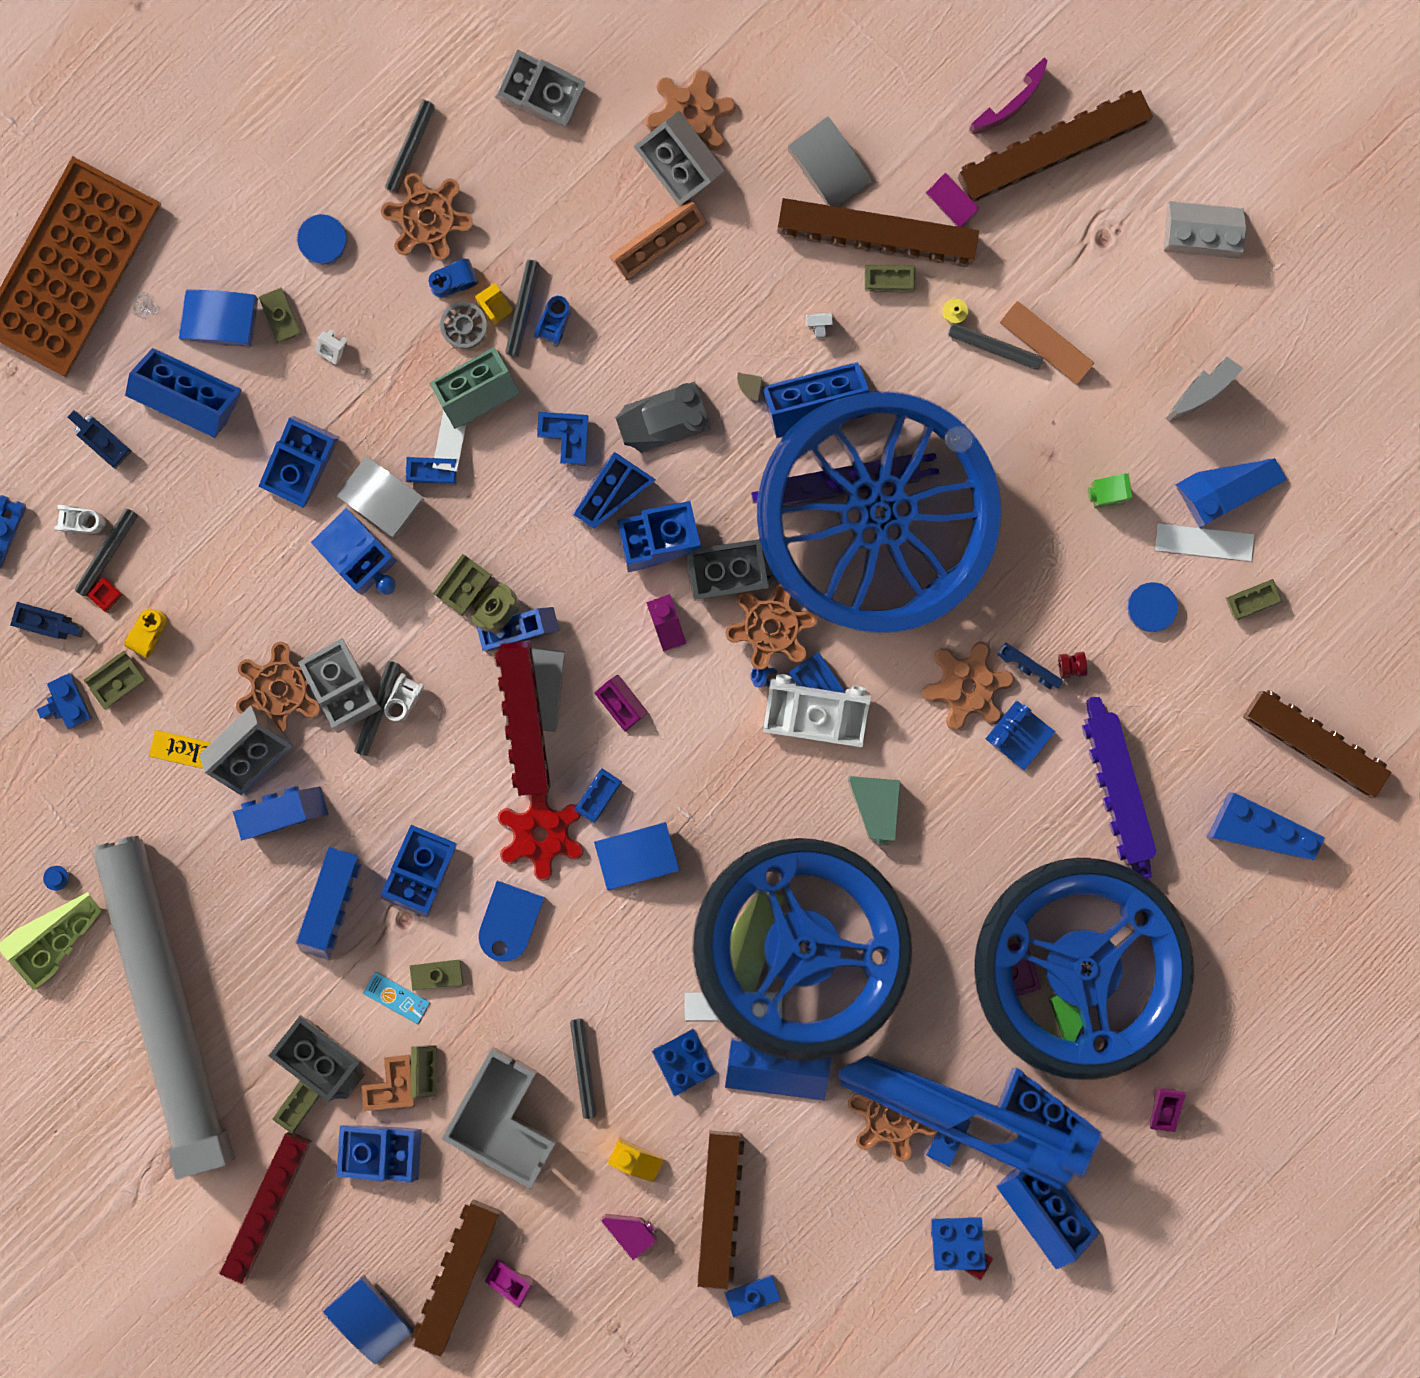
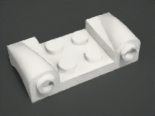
M778 674L777 677L771 678L763 732L856 747L863 746L867 714L870 706V693L866 691V688L852 686L851 689H846L845 693L796 686V682L791 680L792 677L785 674Z

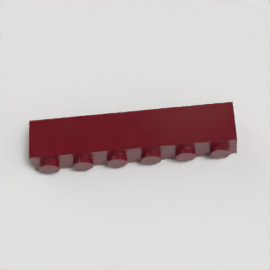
M531 641L504 643L500 645L498 652H495V664L501 670V676L498 677V686L500 692L504 691L505 701H502V713L508 719V725H505L506 739L511 741L512 749H509L508 756L510 764H514L515 773H512L513 788H517L518 796L548 793L551 783Z
M289 1131L284 1134L219 1272L220 1275L241 1285L248 1279L312 1143L311 1140L296 1133L291 1134Z

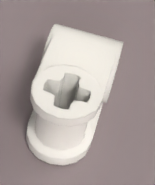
M57 506L59 517L58 525L54 528L55 531L96 535L105 530L106 520L102 514L72 506ZM95 516L96 524L94 527L89 528L87 525L88 519Z
M402 673L397 679L385 705L384 712L386 717L395 723L405 721L414 704L418 701L425 684H418L406 678V674ZM404 686H406V687L412 689L413 691H410V690L404 688ZM396 704L402 705V715L392 717L391 708Z

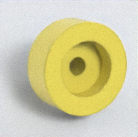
M961 299L949 300L943 308V318L951 325L953 323L961 324L968 315L966 303Z

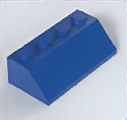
M152 348L129 373L125 396L215 438L226 425L242 389Z
M858 362L762 386L776 438L784 437L799 420L824 404L847 396L870 393ZM864 414V415L855 416V417H852L851 419H854V418H862V417H864V416H866V415H870V414Z
M731 1037L725 1088L825 1101L831 1057L810 1061L783 1059L765 1054L750 1047L740 1039Z
M1015 1168L996 1186L1055 1269L1076 1261L1100 1234L1065 1185L1058 1189Z

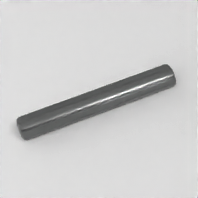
M423 100L385 184V188L392 193H398L435 106L430 101Z
M527 260L505 351L507 355L512 357H518L540 267L539 262L535 260Z
M956 323L951 325L948 336L1030 368L1038 370L1042 365L1043 357Z
M128 508L123 511L74 590L81 596L86 597L137 519L138 515Z
M388 661L375 693L381 710L366 717L354 749L355 753L367 756L384 713L385 705L390 697L401 667L396 662Z
M573 1019L570 1021L582 1115L584 1119H591L596 1117V1107L584 1020Z

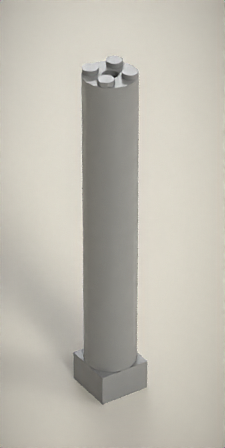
M130 836L119 839V845H115L114 842L94 846L95 852H93V857L172 1147L168 1149V1154L175 1180L225 1166L235 1158L227 1129L223 1131L221 1129L143 839H139V836Z

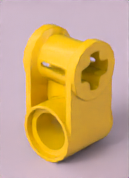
M153 609L142 611L133 629L127 635L124 646L148 658L154 651L158 639L166 626L167 618L162 611ZM150 616L154 617V620L157 621L155 625H151Z

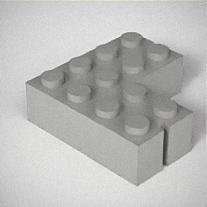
M493 1047L444 1133L442 1140L531 1189L557 1140L513 1116L537 1070L519 1060L515 1064L512 1063L513 1057Z

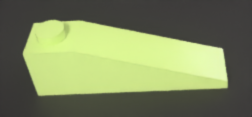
M85 893L15 930L0 942V952L28 985L35 990L55 974L59 968L58 963L65 954H70L73 950L72 944L79 935H84L102 910L92 897Z
M757 893L734 924L731 935L730 950L733 969L741 987L748 993H755L766 958L764 950L765 939L769 929L774 924L772 910L765 894ZM775 894L781 908L784 896Z

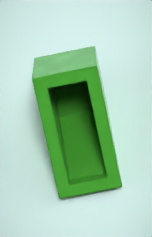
M1129 473L1094 480L1091 483V487H1088L1089 501L1094 502V508L1121 505L1132 498Z
M1056 994L1049 996L1048 998L1062 1038L1075 1041L1082 1027V1021L1076 1005L1065 1002Z

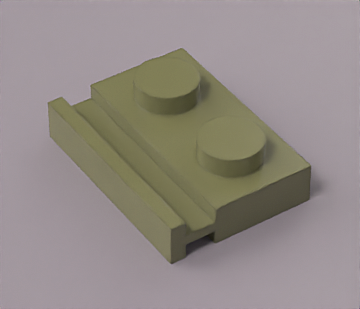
M462 554L433 594L464 616L493 575Z
M122 651L83 681L88 685L103 709L107 710L147 680L128 656V653Z

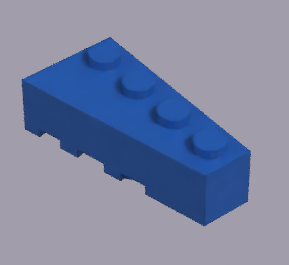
M1235 792L1227 794L1207 835V838L1307 860H1315L1325 839L1324 836Z
M328 847L296 941L301 952L329 960L337 942L339 926H342L346 912L344 909L346 903L350 902L354 888L351 887L354 878L357 879L360 874L362 864H359L358 855Z
M1012 1068L997 1104L998 1107L1068 1135H1071L1077 1122L1099 1131L1063 1104L1062 1101L1051 1095L1041 1085L1025 1075L1019 1068Z

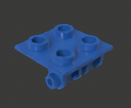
M1016 700L985 739L1021 769L1025 770L1055 731L1034 715L1030 708Z
M694 1029L687 1031L664 1045L654 1048L652 1051L674 1097L716 1074Z
M982 1217L931 1219L934 1271L985 1269Z

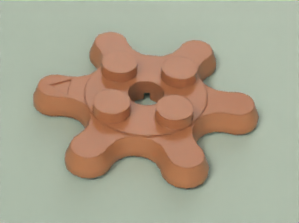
M705 70L695 72L692 83L686 88L677 87L673 80L665 77L660 79L656 86L658 93L665 99V107L660 112L650 113L645 119V124L649 130L653 131L677 111H680L684 116L683 112L686 108L694 107L698 115L694 119L686 117L685 119L701 140L711 150L716 151L720 150L725 143L724 136L716 129V122L722 116L733 114L736 109V103L730 97L714 99L709 95L708 86L711 83V76Z
M410 173L404 180V185L408 191L407 199L400 204L387 202L381 208V214L385 220L397 221L402 226V234L394 243L395 250L401 255H407L415 245L424 243L430 247L432 256L436 260H445L450 253L446 243L447 234L453 230L468 231L473 225V219L469 214L456 212L452 208V199L459 192V184L456 180L449 178L444 180L438 189L429 190L424 186L420 175ZM429 211L434 214L431 224L421 222L420 218L424 212Z
M781 584L774 588L773 596L767 601L758 600L752 592L739 593L737 603L745 611L746 618L740 624L730 625L725 632L727 640L732 643L747 641L752 644L754 653L751 657V665L757 670L765 669L769 665L770 657L774 653L782 652L792 662H802L806 657V650L798 642L797 635L801 630L813 628L817 623V616L810 611L795 612L790 608L789 600L791 596ZM774 622L778 626V630L775 633L768 634L764 628L765 624Z
M276 642L271 648V660L266 665H257L249 659L242 660L239 663V674L250 681L252 688L247 696L237 701L236 709L242 714L252 705L256 709L264 711L284 733L287 728L286 720L291 712L298 711L306 717L313 718L319 714L320 705L316 700L311 699L307 695L306 688L309 683L301 667L291 664L289 660V646L285 642ZM279 681L286 685V691L282 696H277L273 692L274 684Z
M984 642L975 643L971 649L970 656L964 660L955 658L952 652L946 648L940 649L935 653V662L941 667L943 677L938 683L927 684L922 690V696L928 702L942 700L949 705L950 712L946 719V724L951 730L957 731L963 728L966 717L971 713L980 714L989 724L998 723L1002 717L1001 710L994 704L993 696L1000 689L1010 688L1014 683V676L1007 670L993 672L987 667L986 661L990 654V648ZM965 679L974 681L975 690L972 693L963 691L962 682Z
M854 1094L848 1100L849 1109L854 1113L862 1114L867 1120L866 1128L858 1134L856 1139L858 1147L862 1150H869L877 1142L886 1141L892 1146L894 1158L903 1162L911 1156L909 1140L913 1134L920 1132L932 1136L938 1132L900 1114L898 1120L890 1121L886 1118V1111L889 1108L860 1094Z

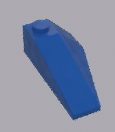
M1273 458L1197 472L1175 485L1200 528L1287 479L1276 459Z

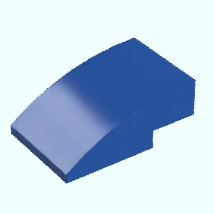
M186 290L179 339L225 346L251 347L258 305L257 296L227 291Z
M296 416L290 417L280 440L276 442L258 487L304 508L326 468L339 437Z
M691 501L642 510V515L617 520L628 572L660 565L701 548Z
M666 822L594 842L607 890L679 871Z
M410 825L392 865L391 873L382 890L381 899L428 918L457 843Z
M340 1125L336 1177L403 1182L419 1180L422 1129Z
M365 1275L360 1277L323 1310L326 1317L348 1341L375 1365L414 1331L382 1292L379 1293Z

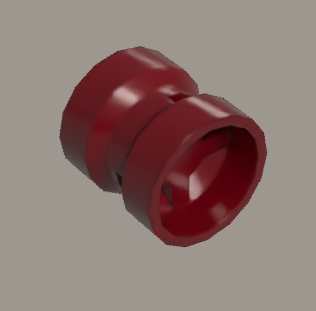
M1084 651L1076 652L1070 656L1067 653L1058 655L1061 679L1070 678L1071 675H1077L1078 677L1087 676V660Z

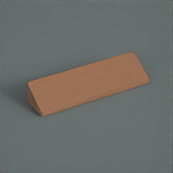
M687 200L610 255V258L623 277L628 280L707 222L696 204L691 200Z
M1019 301L1015 302L1000 321V324L1076 385L1094 365L1090 358Z

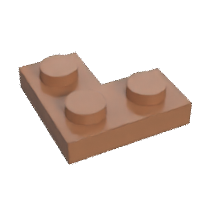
M410 1055L385 1057L386 1082L364 1084L361 1086L363 1111L415 1105V1099L411 1097Z

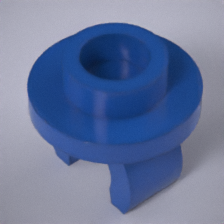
M768 666L763 670L753 668L751 671L753 685L758 688L763 686L770 687V682L767 679L768 674L777 673V670L775 668H768Z

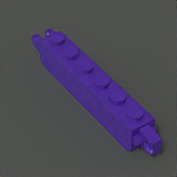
M936 453L924 454L920 463L931 462L937 459ZM912 454L894 457L892 459L890 476L897 478ZM881 460L863 463L872 481L877 479ZM918 464L906 484L918 482L921 478L940 474L939 468L920 471ZM852 465L834 469L851 484L858 480ZM824 471L788 477L782 505L786 507L848 494L828 477ZM886 482V483L884 484L883 488H888V487H893V486H892V484H891L890 482ZM865 485L858 489V493L868 491ZM758 491L751 492L753 504L757 503Z
M1093 696L1086 700L1087 702L1085 703L1089 718L1084 719L1085 725H1082L1085 739H1089L1092 749H1089V755L1092 763L1097 764L1099 773H1096V780L1099 788L1103 787L1106 797L1103 798L1104 808L1106 812L1111 813L1112 822H1109L1112 835L1117 836L1119 846H1116L1117 854L1120 861L1124 860V863L1128 864L1132 870L1149 879L1152 878L1150 859L1154 858L1157 851L1119 717L1113 712L1106 713L1105 706L1100 697Z

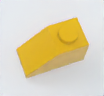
M619 1137L607 1164L631 1176L654 1182L664 1159Z

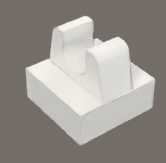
M832 314L805 315L806 325L814 326L815 338L826 337L825 325L832 324Z
M330 330L327 333L323 331L317 339L315 353L336 365L341 359L347 339L343 337L339 341L334 338L335 331Z

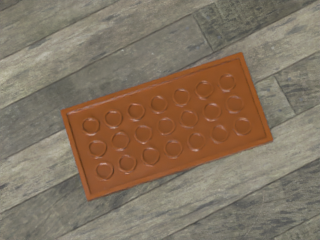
M72 156L0 286V343L67 378L162 204Z

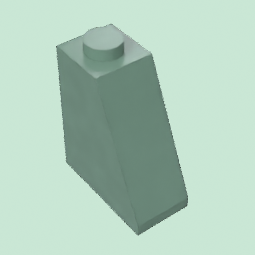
M848 776V783L868 838L874 839V844L889 845V840L895 841L900 780Z

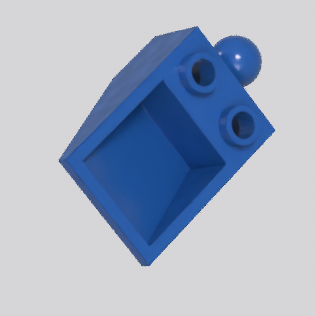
M347 508L311 541L312 545L357 593L363 596L375 583L377 591L383 595H389L394 592L396 588L394 578L384 574L398 560ZM381 556L384 557V558L377 564V559H378L379 557H381ZM366 574V576L361 581H359L360 575Z

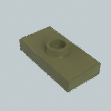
M865 265V291L914 292L915 265Z
M282 288L259 296L278 344L301 335Z
M1274 579L1225 598L1234 621L1283 602Z
M460 959L410 965L412 991L463 985Z
M437 1045L411 1046V1097L413 1098L436 1096Z
M299 1081L272 1120L293 1134L320 1095Z

